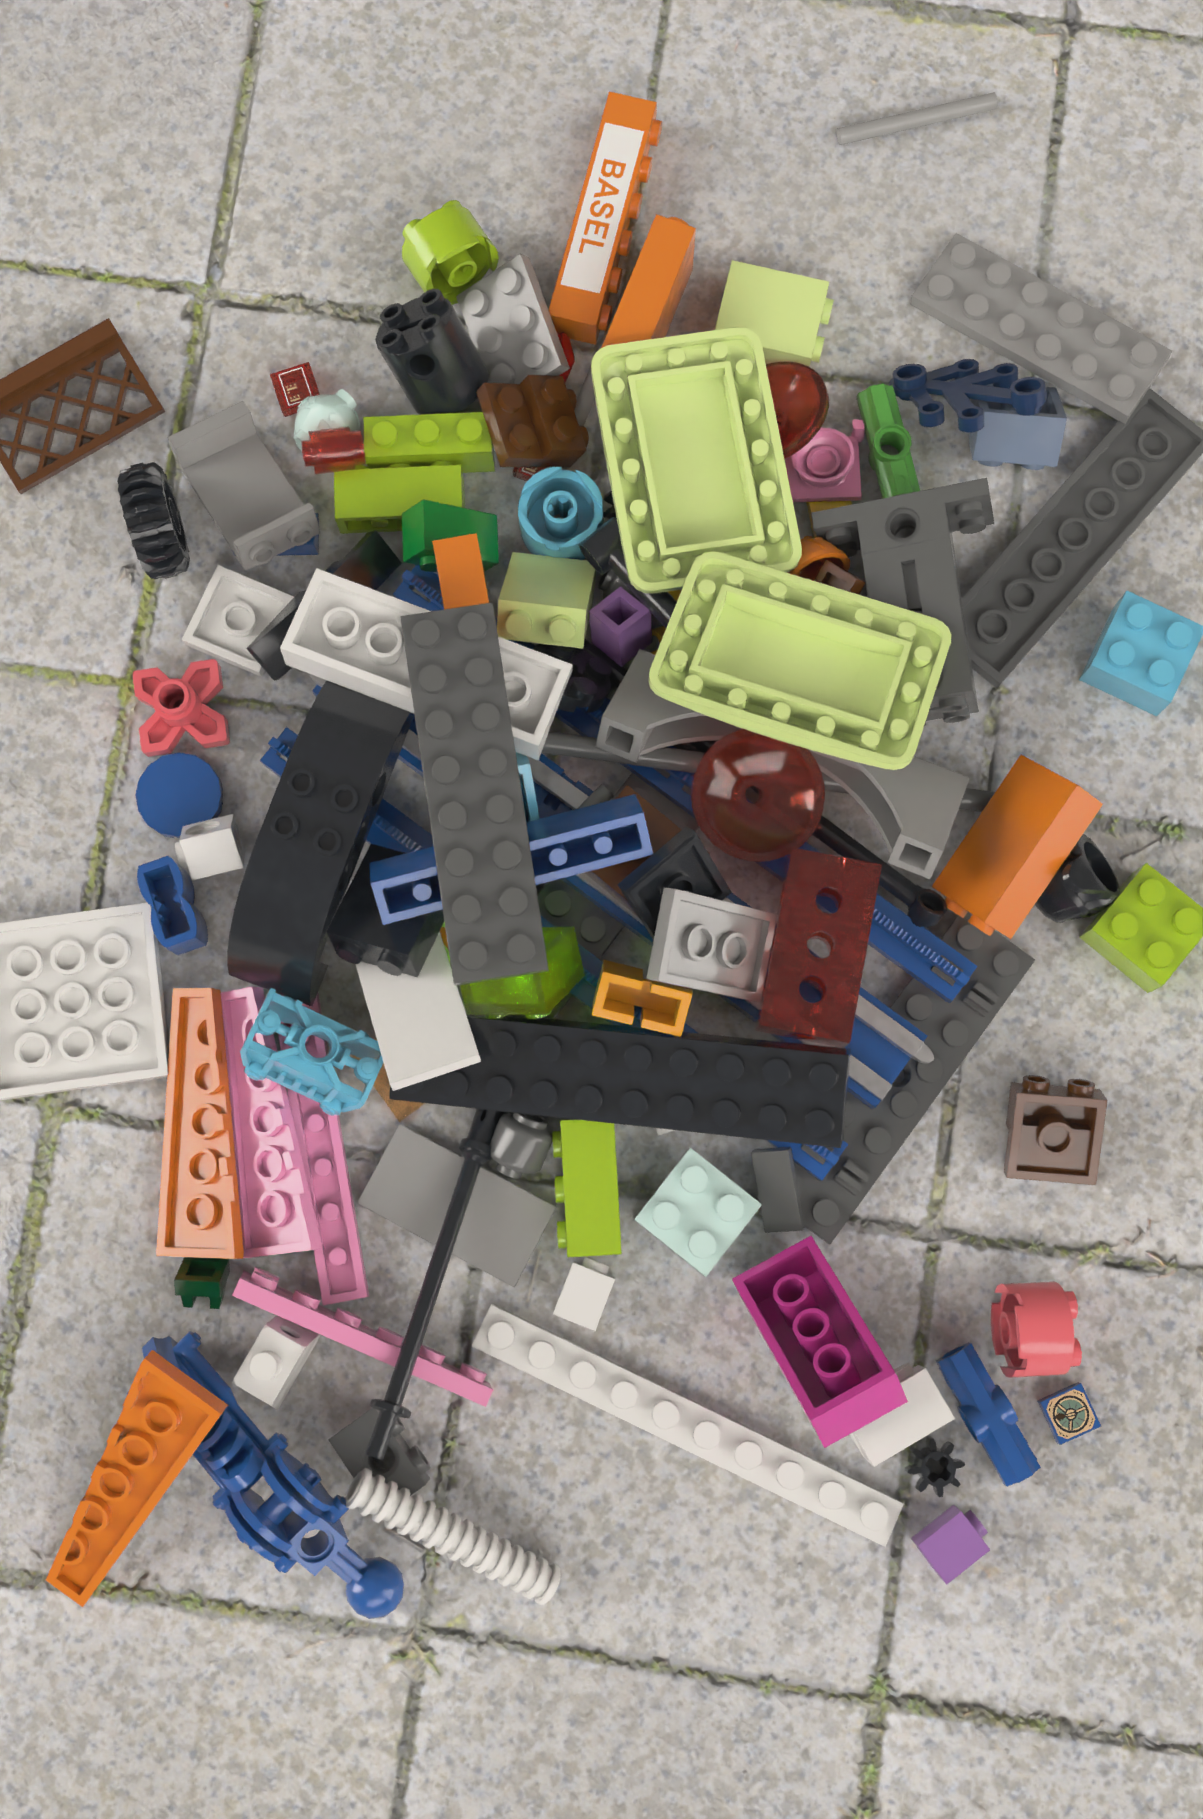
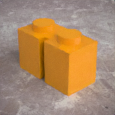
M603 960L593 999L592 1015L632 1025L635 1005L642 1007L641 1028L681 1037L693 993L691 988L644 979L643 969Z

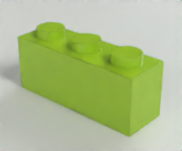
M483 412L363 417L364 458L370 469L387 468L388 465L393 463H406L412 467L429 466L430 463L436 461H447L454 465H461L462 473L495 472L494 446Z
M436 461L430 463L429 466L412 467L406 463H393L388 465L387 468L372 469L368 466L357 464L347 466L345 470H334L335 521L341 534L368 533L374 530L377 532L402 531V513L423 499L465 508L461 465H454L451 462Z
M561 1120V1131H552L554 1158H562L563 1176H555L556 1203L565 1204V1221H557L558 1248H567V1257L620 1255L622 1250L614 1123L586 1120Z

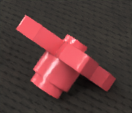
M215 659L191 662L181 679H170L158 667L133 672L135 696L139 701L155 709L154 714L139 728L141 750L146 756L171 754L185 731L204 748L225 746L230 743L227 719L224 715L206 706L223 688L221 666Z

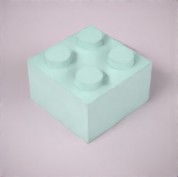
M689 1148L634 1220L703 1276L707 1277L762 1204L692 1148Z

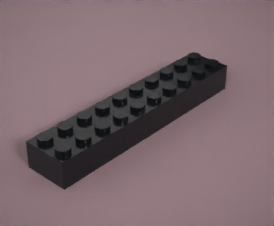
M465 1010L481 1062L395 1091L392 1090L390 1085L389 1099L841 1148L844 1135L851 1049L682 1032L681 1037L639 1027Z

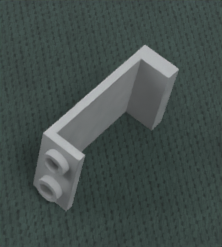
M244 401L167 437L178 466L245 571L257 565L266 564L274 556L294 546L303 545L312 537L320 534L313 506L310 502L304 505L258 436L251 412Z

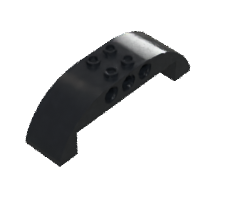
M326 680L296 738L246 867L229 933L227 967L230 976L267 990L273 988L276 990L275 993L313 1006L328 968L327 964L319 962L329 937L326 931L345 896L410 725L415 717L414 713Z

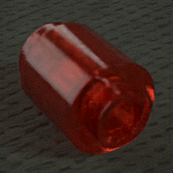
M349 426L308 431L309 440L301 441L304 466H313L315 475L355 470V465L365 464V452L360 429L350 431Z

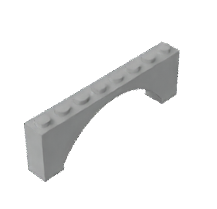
M639 649L602 715L595 747L637 763L641 755L654 750L696 741L725 740L745 742L787 753L824 772L858 801L884 839L890 853L887 863L925 878H931L945 848L970 777L914 756L909 765L897 770L865 765L773 739L668 701L652 691L648 679L655 655Z

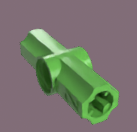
M882 383L869 386L866 390L857 394L856 400L861 419L864 423L870 450L868 461L871 468L876 472L882 498L921 491L910 452L912 445L911 436L903 426L893 385L888 386ZM881 446H893L898 450L899 454H886L881 450Z

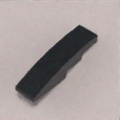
M374 530L366 533L342 560L333 562L325 572L377 590L402 562L380 534ZM306 590L299 592L246 648L274 681L279 680L293 668L285 664L280 647Z

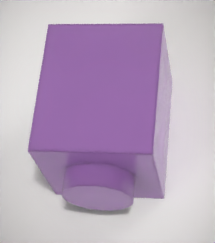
M621 586L589 610L592 643L620 667L635 657L639 649L643 650L652 643L650 611Z
M952 1505L911 1538L946 1585L990 1551V1548L982 1539L988 1532L971 1510L963 1514L955 1505Z

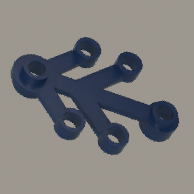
M963 359L953 365L926 372V368L923 365L905 364L893 371V378L889 382V386L893 385L895 396L904 401H912L918 408L919 424L921 426L936 427L945 421L944 405L939 401H933L929 394L942 395L957 413L958 429L966 433L976 432L984 427V411L981 407L975 406L970 399L1011 404L1016 409V413L1023 416L1039 413L1042 405L1046 402L1045 382L1036 377H1025L1018 380V367L1011 363L1000 364L993 369L980 373L979 363L974 359Z

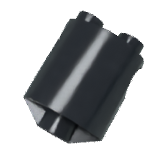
M430 289L419 298H415L403 305L399 303L391 304L381 312L380 320L382 324L375 338L377 348L419 415L458 413L478 399L477 390L483 383L488 382L489 374L487 367L451 302L444 298L439 289Z

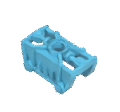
M270 988L240 1050L242 1064L245 1066L244 1072L253 1080L259 1081L267 1078L319 1102L323 1112L331 1116L340 1115L341 1112L360 1109L365 1104L383 1064L378 1041L372 1039L365 1031H355L303 1006V1002L277 994L275 989ZM281 1021L287 1024H291V1027H287L281 1024ZM276 1032L285 1036L283 1043L293 1048L276 1052L253 1041L256 1033L268 1036ZM314 1035L327 1041L330 1048L328 1055L323 1058L311 1056L305 1047L307 1037ZM351 1054L361 1059L357 1060L349 1055ZM344 1065L353 1068L356 1078L366 1084L363 1092L340 1082L334 1067L340 1070L343 1069Z

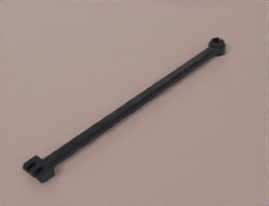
M585 639L583 650L594 657L606 660L611 665L610 682L611 685L618 689L628 670L623 666L620 667L603 651ZM722 740L689 742L701 752L745 758ZM740 780L906 904L909 910L907 915L911 918L914 925L929 928V926L936 925L946 913L947 904L941 895L931 889L922 888L918 884L915 885L784 786Z

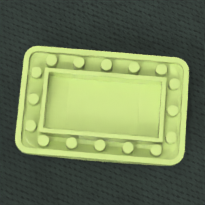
M732 327L614 344L600 348L591 360V375L613 502L630 583L638 591L648 594L681 590L694 560L699 555L711 551L721 552L786 573L792 571L798 565L802 556V546L763 348L759 336L748 328Z
M711 551L699 555L691 566L650 667L648 682L656 695L728 724L838 758L879 768L897 770L909 765L914 758L951 644V633L949 628L936 618L721 552Z

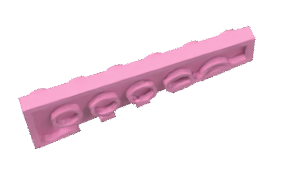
M252 986L221 993L244 1249L243 1259L322 1249L319 1224L315 1217L286 1087L267 1078L259 1081L253 1080L244 1072L245 1066L242 1064L240 1050L265 1000L263 988ZM255 1034L253 1041L277 1052L274 1034L268 1036Z
M255 1267L251 1274L243 1270L232 1296L395 1367L403 1344V1336L380 1326L375 1331L362 1325V1318L340 1308H337L336 1312L319 1305L320 1300L299 1290H295L294 1293L278 1286L279 1277L268 1271ZM421 1345L412 1375L486 1407L493 1388L489 1382L484 1381L487 1375L485 1372L465 1363H462L460 1369L443 1362L445 1359L444 1354Z

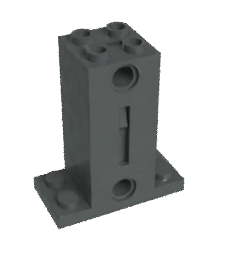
M987 478L812 512L813 529L817 537H822L824 540L832 543L839 550H842L848 558L856 555L857 551L861 550L868 598L936 618L949 628L951 644L926 721L943 718L946 723L960 722L969 719L970 713L979 712L952 532L960 531L963 534H973L984 530L986 525L995 524Z

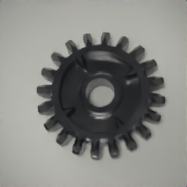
M142 462L130 465L131 468L120 471L117 482L123 517L132 546L136 551L137 559L140 560L142 569L151 579H167L178 576L179 573L188 570L190 562L188 553L190 551L187 546L184 526L171 484H169L163 468L155 462L147 464Z

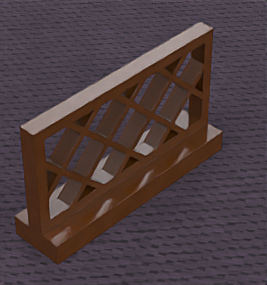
M109 318L0 379V419L6 417L18 421L14 441L10 442L0 439V462L20 494L165 413L164 408ZM120 352L126 362L123 379L119 380L101 375L104 361ZM95 366L93 373L87 371ZM131 374L134 375L138 384L130 383ZM76 376L91 380L86 401L65 396L69 380ZM99 382L120 387L115 408L93 403ZM58 387L57 393L50 392ZM127 389L145 394L152 405L138 414L122 411ZM39 397L55 400L50 422L28 416L32 401ZM62 403L84 408L79 429L57 424ZM22 408L20 414L14 413L16 410ZM91 410L113 415L110 430L101 435L86 431ZM120 417H121V418L128 419V420L122 422L121 424H119ZM26 423L48 428L42 450L21 445ZM55 430L77 436L73 451L64 456L50 452ZM84 438L91 440L83 445ZM2 447L11 449L9 458ZM19 451L40 456L37 471L24 479H21L15 469ZM48 459L56 460L47 465Z

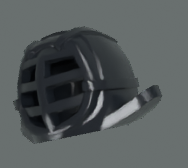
M1085 834L1080 837L1035 903L1044 916L1056 923L1093 916L1106 909L1120 895V886L1114 870L1091 838Z

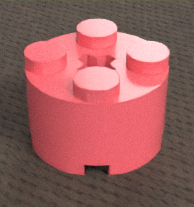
M1055 1281L999 1284L996 1287L994 1293H1002L999 1303H992L991 1333L995 1354L1004 1355L1008 1366H1000L1006 1377L1065 1375L1070 1370V1367L1080 1366L1082 1351L1078 1339L1074 1338L1073 1319L1078 1314V1304L1073 1291H1064L1061 1285Z

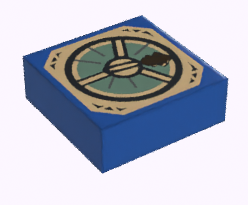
M1077 1382L1037 1400L1054 1439L1059 1445L1101 1427L1082 1383Z

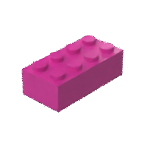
M812 1236L803 1239L732 1278L749 1314L824 1448L908 1402L894 1369Z

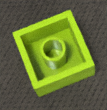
M1145 863L1131 873L1120 887V895L1106 909L1098 913L1079 938L1144 991L1149 993L1162 987L1203 937V908L1148 863Z

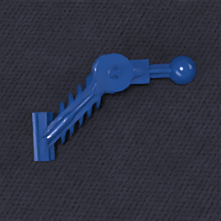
M189 1331L178 1343L170 1336L159 1339L152 1337L142 1347L144 1358L151 1350L155 1351L228 1404L193 1453V1456L220 1487L212 1496V1503L217 1509L225 1510L228 1520L237 1531L236 1535L239 1540L247 1544L249 1549H254L265 1559L274 1562V1566L279 1572L287 1573L298 1562L316 1576L326 1565L347 1583V1601L353 1610L368 1619L382 1618L394 1611L403 1598L404 1582L402 1573L393 1562L382 1557L363 1559L347 1545L349 1540L340 1520L349 1510L346 1507V1498L339 1495L332 1498L320 1483L322 1479L317 1471L310 1468L308 1463L302 1464L285 1450L288 1443L286 1442L287 1438L283 1434L276 1432L267 1440L238 1405L231 1388L197 1349L201 1345V1337L196 1332ZM262 1476L274 1492L266 1501L250 1489ZM320 1530L313 1537L303 1538L309 1531Z

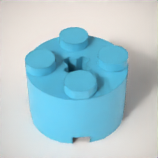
M550 467L539 471L525 483L518 503V518L522 540L532 554L578 560L585 559L578 544L604 524L601 492L596 483L587 474L576 469V472L564 470L562 467Z

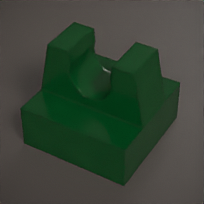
M184 1257L174 1279L175 1295L181 1296L183 1307L193 1308L198 1296L209 1297L210 1309H220L227 1279L230 1274L229 1259Z

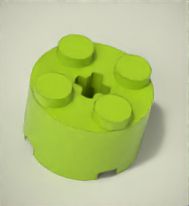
M457 200L446 202L440 209L431 212L422 219L410 221L402 231V235L405 238L402 246V259L424 293L430 289H439L444 298L448 299L452 305L458 303L456 296L480 281L489 268L492 272L497 268L499 260L497 249L472 213L467 208L462 207Z

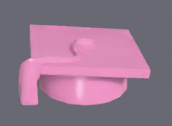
M854 419L852 421L853 431L851 436H846L844 433L831 428H818L808 431L799 438H785L786 470L793 502L857 501L862 499L859 443L863 441L865 436L863 420Z

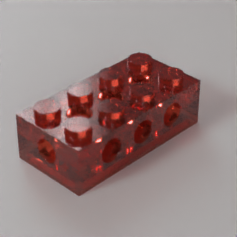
M792 847L787 858L777 911L778 915L755 1031L844 1048L850 1043L882 868L881 864ZM819 896L831 898L836 904L837 911L830 914L822 912L817 907L815 898ZM811 939L823 941L828 947L829 955L825 958L813 956L808 950L807 942ZM805 982L815 984L821 993L820 1001L816 1003L805 1001L800 995L799 985Z

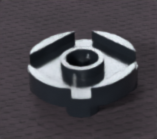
M540 643L533 648L535 651L573 665L572 673L558 709L574 713L577 706L589 707L586 713L597 711L602 706L611 689L609 677L612 673V667L606 660L594 657L581 648Z

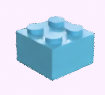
M1126 591L1113 607L1079 680L1158 716L1172 702L1202 638L1203 626L1132 592Z

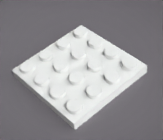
M140 903L0 923V1100L167 1077L169 1043L158 939L151 925V905Z

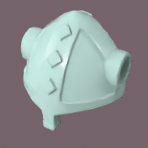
M339 389L333 395L320 394L308 396L298 405L293 438L297 447L305 455L322 460H333L343 457L353 460L355 458L361 425L358 414L354 410L357 404L352 396L345 390Z

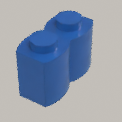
M170 856L139 865L137 871L138 886L146 902L152 906L151 925L158 941L176 955L206 946L208 942L207 925L201 912L194 906V886L186 870Z

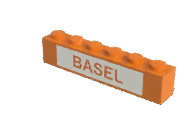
M609 91L549 306V313L556 332L559 334L564 332L570 339L596 345L600 330L607 331L612 315V306L607 305L610 293H618L622 278V268H618L620 256L627 257L631 246L633 232L628 230L631 219H638L643 195L639 194L638 190L640 183H647L650 177L653 160L652 157H648L650 146L657 147L661 136L662 121L656 120L657 102Z

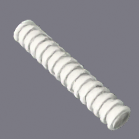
M368 1468L360 1471L352 1481L346 1495L347 1508L353 1510L358 1507L359 1514L367 1516L370 1513L372 1514V1520L377 1523L384 1520L386 1528L393 1529L397 1527L398 1534L405 1536L409 1533L410 1540L418 1542L421 1539L424 1547L431 1548L435 1546L436 1553L443 1555L447 1552L448 1559L452 1561L460 1559V1564L464 1567L473 1565V1571L478 1574L485 1571L486 1578L490 1580L497 1578L498 1584L502 1586L510 1584V1589L518 1593L522 1590L524 1597L528 1599L534 1597L535 1602L539 1605L547 1603L555 1594L561 1578L559 1565L552 1563L548 1566L547 1559L543 1557L536 1559L535 1553L531 1551L523 1553V1548L519 1545L511 1547V1542L508 1539L503 1538L499 1541L496 1533L490 1532L486 1534V1529L482 1526L473 1528V1522L465 1519L461 1522L460 1515L456 1513L448 1515V1509L445 1507L436 1509L435 1502L431 1500L424 1503L423 1497L419 1494L410 1496V1490L403 1487L398 1490L396 1482L389 1481L385 1483L384 1476L376 1475L373 1477L372 1470Z

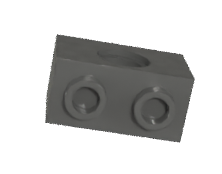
M371 1408L328 1439L353 1478L364 1468L372 1470L373 1477L382 1475L385 1478V1483L389 1481L396 1482L398 1490L403 1487L409 1489L410 1496L425 1486L430 1480L426 1473L431 1468L422 1451L416 1445L410 1449L400 1434L405 1428L399 1417L388 1445L395 1454V1463L391 1468L378 1467L374 1463L373 1458L366 1455L380 1410Z

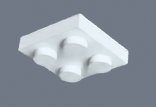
M217 565L182 641L189 647L262 677L265 670L246 648L285 608L294 596Z

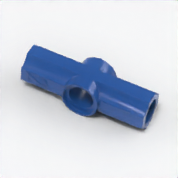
M968 1342L960 1347H956L936 1360L947 1385L959 1403L957 1409L963 1422L975 1441L982 1444L1003 1484L1008 1487L1012 1484L1020 1483L1040 1469L1037 1458L1016 1424L1019 1420L1013 1406L1000 1386L994 1385L972 1343Z

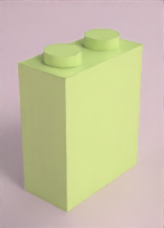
M732 260L715 330L732 327L748 328L759 336L767 368L808 376L811 361L818 363L820 361L825 337L817 336L820 323L828 325L834 299L826 298L829 281Z
M512 552L498 599V637L506 640L583 649L589 624V610L592 609L594 600L596 570L586 560Z

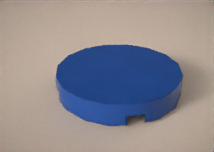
M180 752L164 755L148 765L139 778L135 794L138 812L146 824L164 837L180 838L183 826L218 818L223 805L222 782L210 764L196 755Z

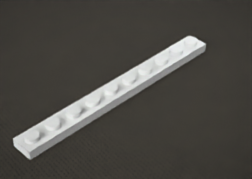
M491 1304L472 1344V1347L886 1547L904 1505L898 1499L494 1304Z

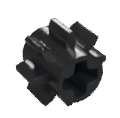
M927 1436V1447L921 1450L912 1446L909 1448L911 1453L915 1455L914 1464L905 1467V1471L909 1474H918L920 1476L915 1485L917 1490L922 1492L930 1484L933 1486L935 1494L938 1497H943L944 1486L950 1483L957 1487L961 1485L955 1478L956 1469L965 1466V1462L956 1458L952 1459L949 1456L954 1449V1445L951 1442L947 1441L939 1449L934 1438ZM930 1457L936 1461L940 1459L939 1463L944 1468L940 1475L934 1472L930 1473V1469L925 1465Z

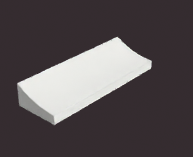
M316 568L280 649L285 664L414 713L400 616L431 611ZM498 637L515 751L539 761L552 721L572 673L573 665Z

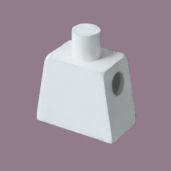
M274 1317L261 1330L232 1383L278 1410L321 1335L282 1317ZM283 1330L291 1333L295 1337L286 1334L285 1332H283Z

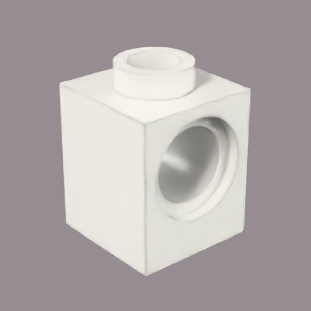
M234 814L182 827L180 842L175 843V851L180 866L182 868L188 867L192 880L244 867L246 853Z
M587 1257L584 1258L582 1265L573 1262L553 1315L596 1331L615 1281L614 1277L607 1275L610 1266Z

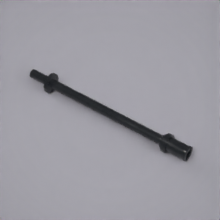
M476 1109L468 1136L461 1140L459 1149L462 1151L464 1162L384 1400L371 1399L370 1402L371 1407L380 1410L366 1451V1455L384 1460L397 1418L410 1419L412 1412L402 1406L480 1167L487 1160L493 1159L490 1154V1143L498 1121L505 1113L503 1111Z

